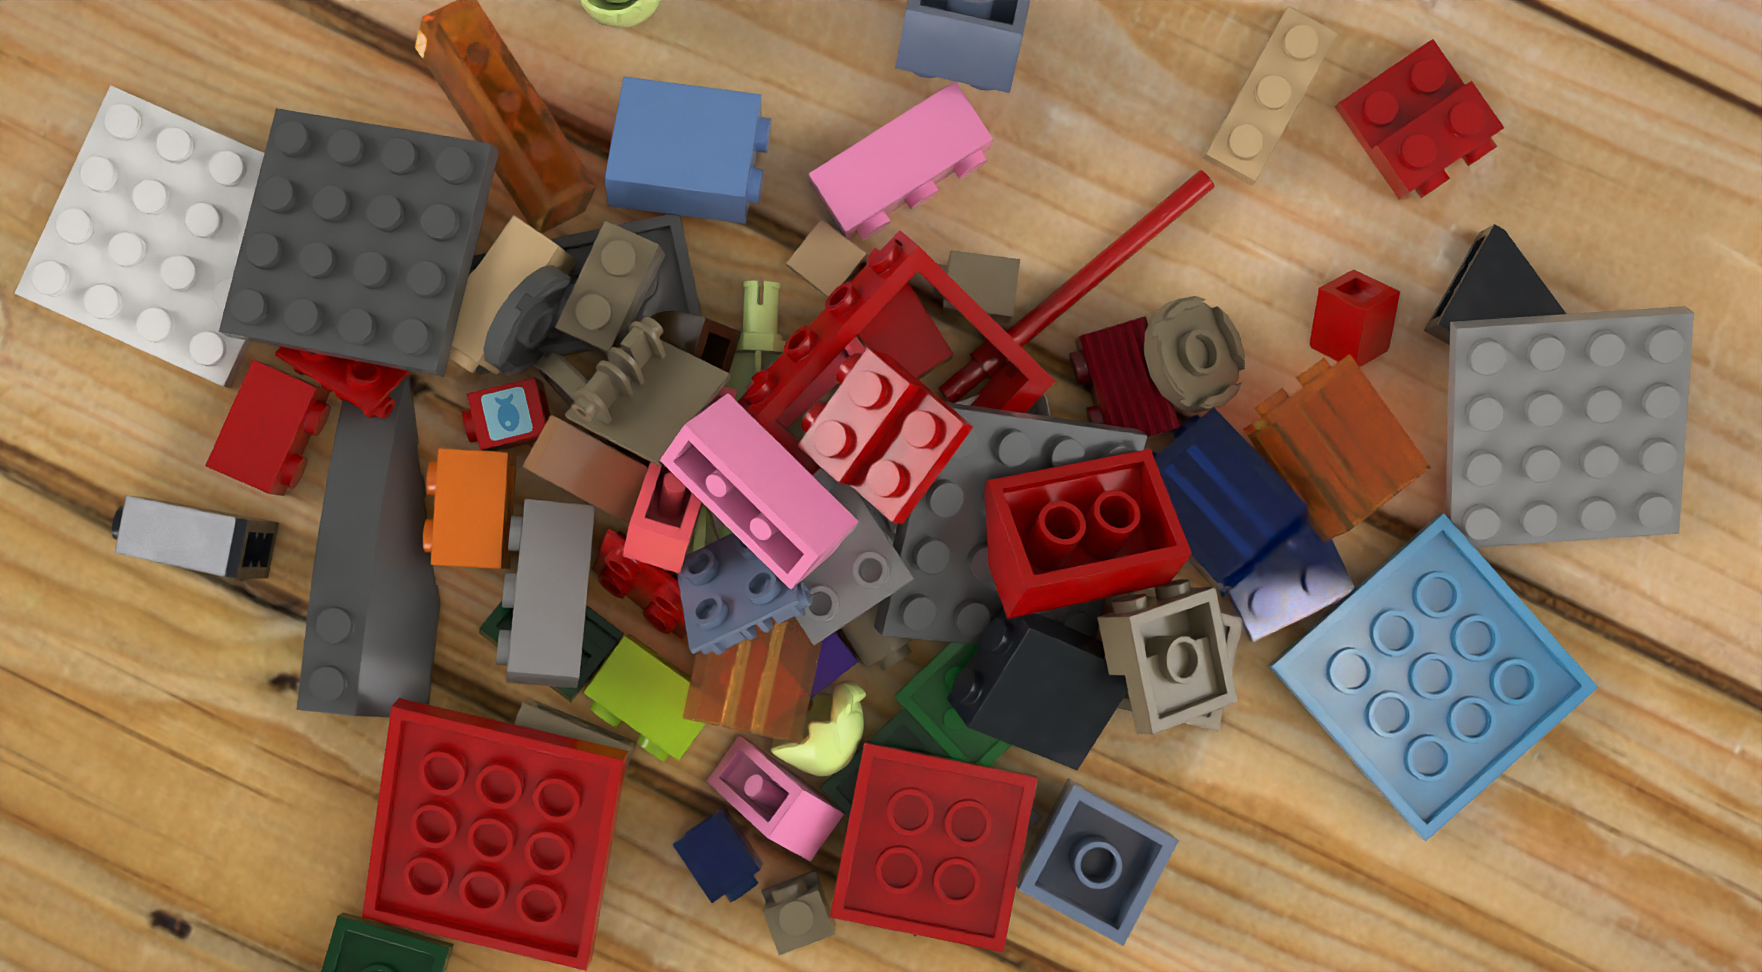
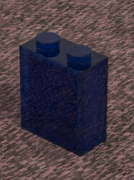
M1213 407L1202 417L1194 415L1187 419L1176 430L1173 437L1175 440L1159 454L1156 452H1152L1191 549L1192 555L1188 561L1212 587H1215L1216 592L1221 597H1224L1311 522L1308 505Z

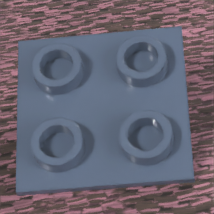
M734 533L686 555L681 573H677L689 649L692 654L701 650L705 655L712 651L720 655L727 648L746 639L752 640L756 638L757 628L755 624L765 633L773 629L772 618L780 624L794 616L800 617L804 615L805 607L813 604L812 596L803 582L789 589Z

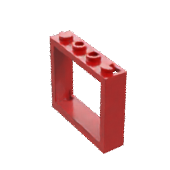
M901 230L880 251L876 248L871 251L867 259V265L851 282L841 284L830 294L826 301L825 309L809 326L799 328L789 337L784 346L783 354L767 370H761L751 377L754 384L737 401L812 476L821 467L797 446L801 440L777 419L917 271L1009 360L975 395L980 396L970 406L1026 413L1055 383V380L920 246Z

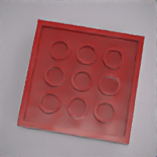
M398 698L391 706L362 918L587 971L593 957L628 751Z

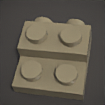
M1189 579L1172 580L1167 585L1154 587L1156 597L1147 600L1146 594H1132L1113 599L1111 601L1113 612L1097 617L1109 675H1125L1137 734L1153 735L1238 701L1215 587L1191 588Z

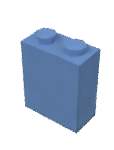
M623 77L605 173L608 206L746 224L749 203L759 204L762 192L763 169L755 168L757 152H768L771 133V118L762 117V94Z

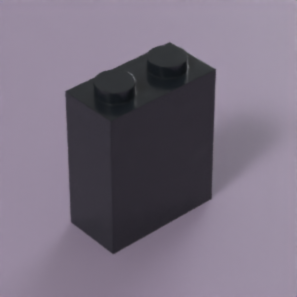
M1002 607L997 617L987 625L982 641L967 666L955 677L947 700L968 728L1078 770L1128 692L1125 675H1109L1102 641L1037 613L1007 619Z

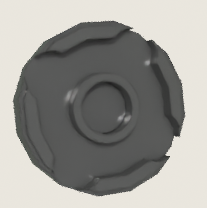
M553 265L541 267L527 276L510 293L498 310L487 332L483 348L485 361L507 376L522 373L530 368L543 354L537 348L543 340L548 337L554 341L556 336L559 337L561 334L555 326L574 288V284L570 281L573 279Z

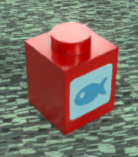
M536 377L466 393L470 408L462 410L463 424L470 443L478 442L481 451H500L534 443L551 416L544 383Z

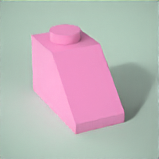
M740 734L706 780L709 785L768 839L808 861L813 859L844 815L842 811L812 785Z

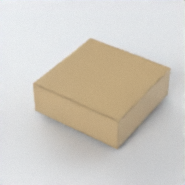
M821 219L787 261L786 265L828 298L838 286L848 281L867 255Z

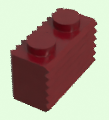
M1146 316L1079 336L1075 340L1077 351L1069 353V357L1078 385L1081 386L1088 383L1094 406L1086 408L1088 422L1138 429L1148 435L1147 438L1175 430L1180 426L1173 404L1161 395L1148 371L1144 356L1145 331L1148 327Z

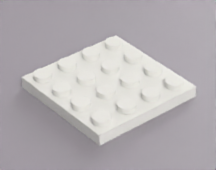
M110 85L14 294L218 385L230 388L251 341L228 337L220 333L219 328L264 153Z

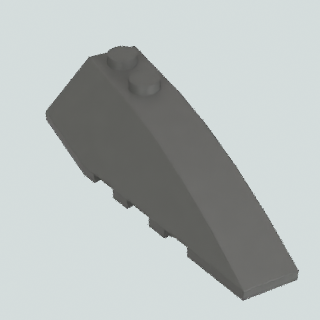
M410 374L390 393V397L395 399L396 403L391 414L385 419H381L378 416L369 418L364 415L363 410L347 400L342 401L317 538L296 710L349 716L390 717L391 706L398 698L429 705L440 612V597L438 585L435 583L434 568L431 565V553H425L423 549V530L427 519L424 501L426 492L424 477L420 471L417 448L419 439Z

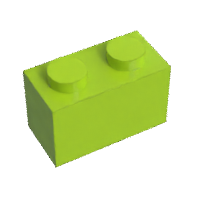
M631 634L624 635L584 691L585 695L594 700L590 706L592 712L616 728L619 727L622 721L641 734L637 743L651 755L664 762L669 755L679 761L686 754L723 702L713 692Z

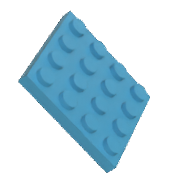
M1444 513L1437 514L1268 665L1413 831L1425 841L1432 837L1598 688L1595 682Z

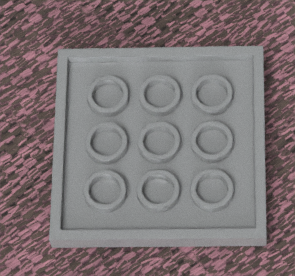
M1686 306L1450 322L1445 515L1474 547L1679 534L1694 312Z

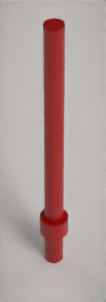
M1199 170L1006 332L1021 347H1024L1215 187L1213 181L1204 171ZM988 340L969 354L972 359L969 363L938 387L949 403L958 402L986 377L991 380L1007 363V359Z

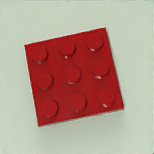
M864 741L829 918L1004 952L1038 777L1036 775Z

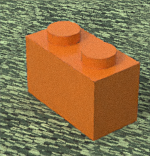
M438 448L437 461L429 462L426 481L428 495L435 496L434 518L426 519L423 530V549L425 553H431V565L510 569L511 551L508 550L511 516H513L517 455L509 452Z

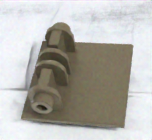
M644 317L641 322L633 321L628 328L629 333L620 343L621 347H612L607 352L609 361H600L596 366L597 372L584 388L579 387L574 392L576 401L565 413V417L661 466V457L684 424L708 407L731 378V375L660 340L659 337L663 333V328L654 319Z

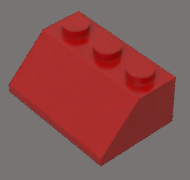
M1151 449L987 480L984 485L988 566L1007 619L1167 585L1192 555Z

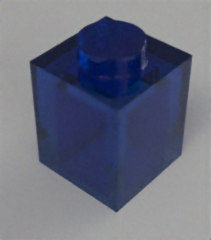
M726 806L679 836L672 844L711 903L723 895L731 903L759 883L754 874L761 870L763 862Z

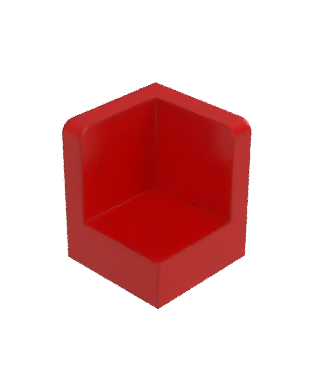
M1354 269L1319 287L1309 342L1310 347L1353 370L1384 354L1390 347L1400 291Z

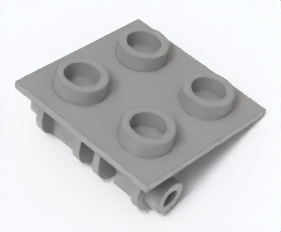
M842 483L835 486L829 492L859 522L833 554L801 581L807 586L812 596L813 604L805 607V614L796 617L814 646L914 580V577L874 518L876 512L870 502L862 495L860 496L853 487Z

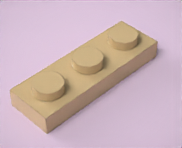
M1288 6L1203 159L1253 185L1260 176L1338 33Z

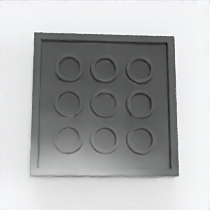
M276 108L219 332L231 338L444 377L499 150L491 143Z
M945 402L974 427L905 522L897 524L893 547L914 577V580L879 602L874 628L882 636L980 645L987 625L997 617L1003 607L988 566L984 485L987 480L1141 451L1145 448L1148 435L1134 428ZM1106 598L1037 612V614L1096 639L1099 627L1097 617L1102 616Z

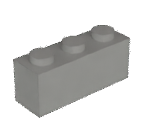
M525 499L523 517L511 516L508 550L519 551L517 573L505 572L502 607L514 608L512 629H499L496 665L508 666L507 683L577 688L580 676L594 526V505Z

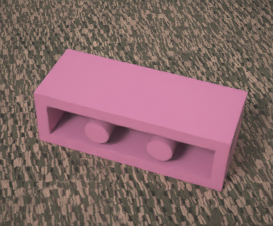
M954 81L808 173L809 180L843 236L850 239L854 235L859 234L861 239L865 240L889 225L891 220L887 215L903 204L907 203L912 210L934 197L940 191L936 184L955 172L957 177L962 179L983 166L988 161L984 153L990 150L993 138L957 82Z
M728 393L684 424L660 459L789 589L794 588L830 557L859 522Z

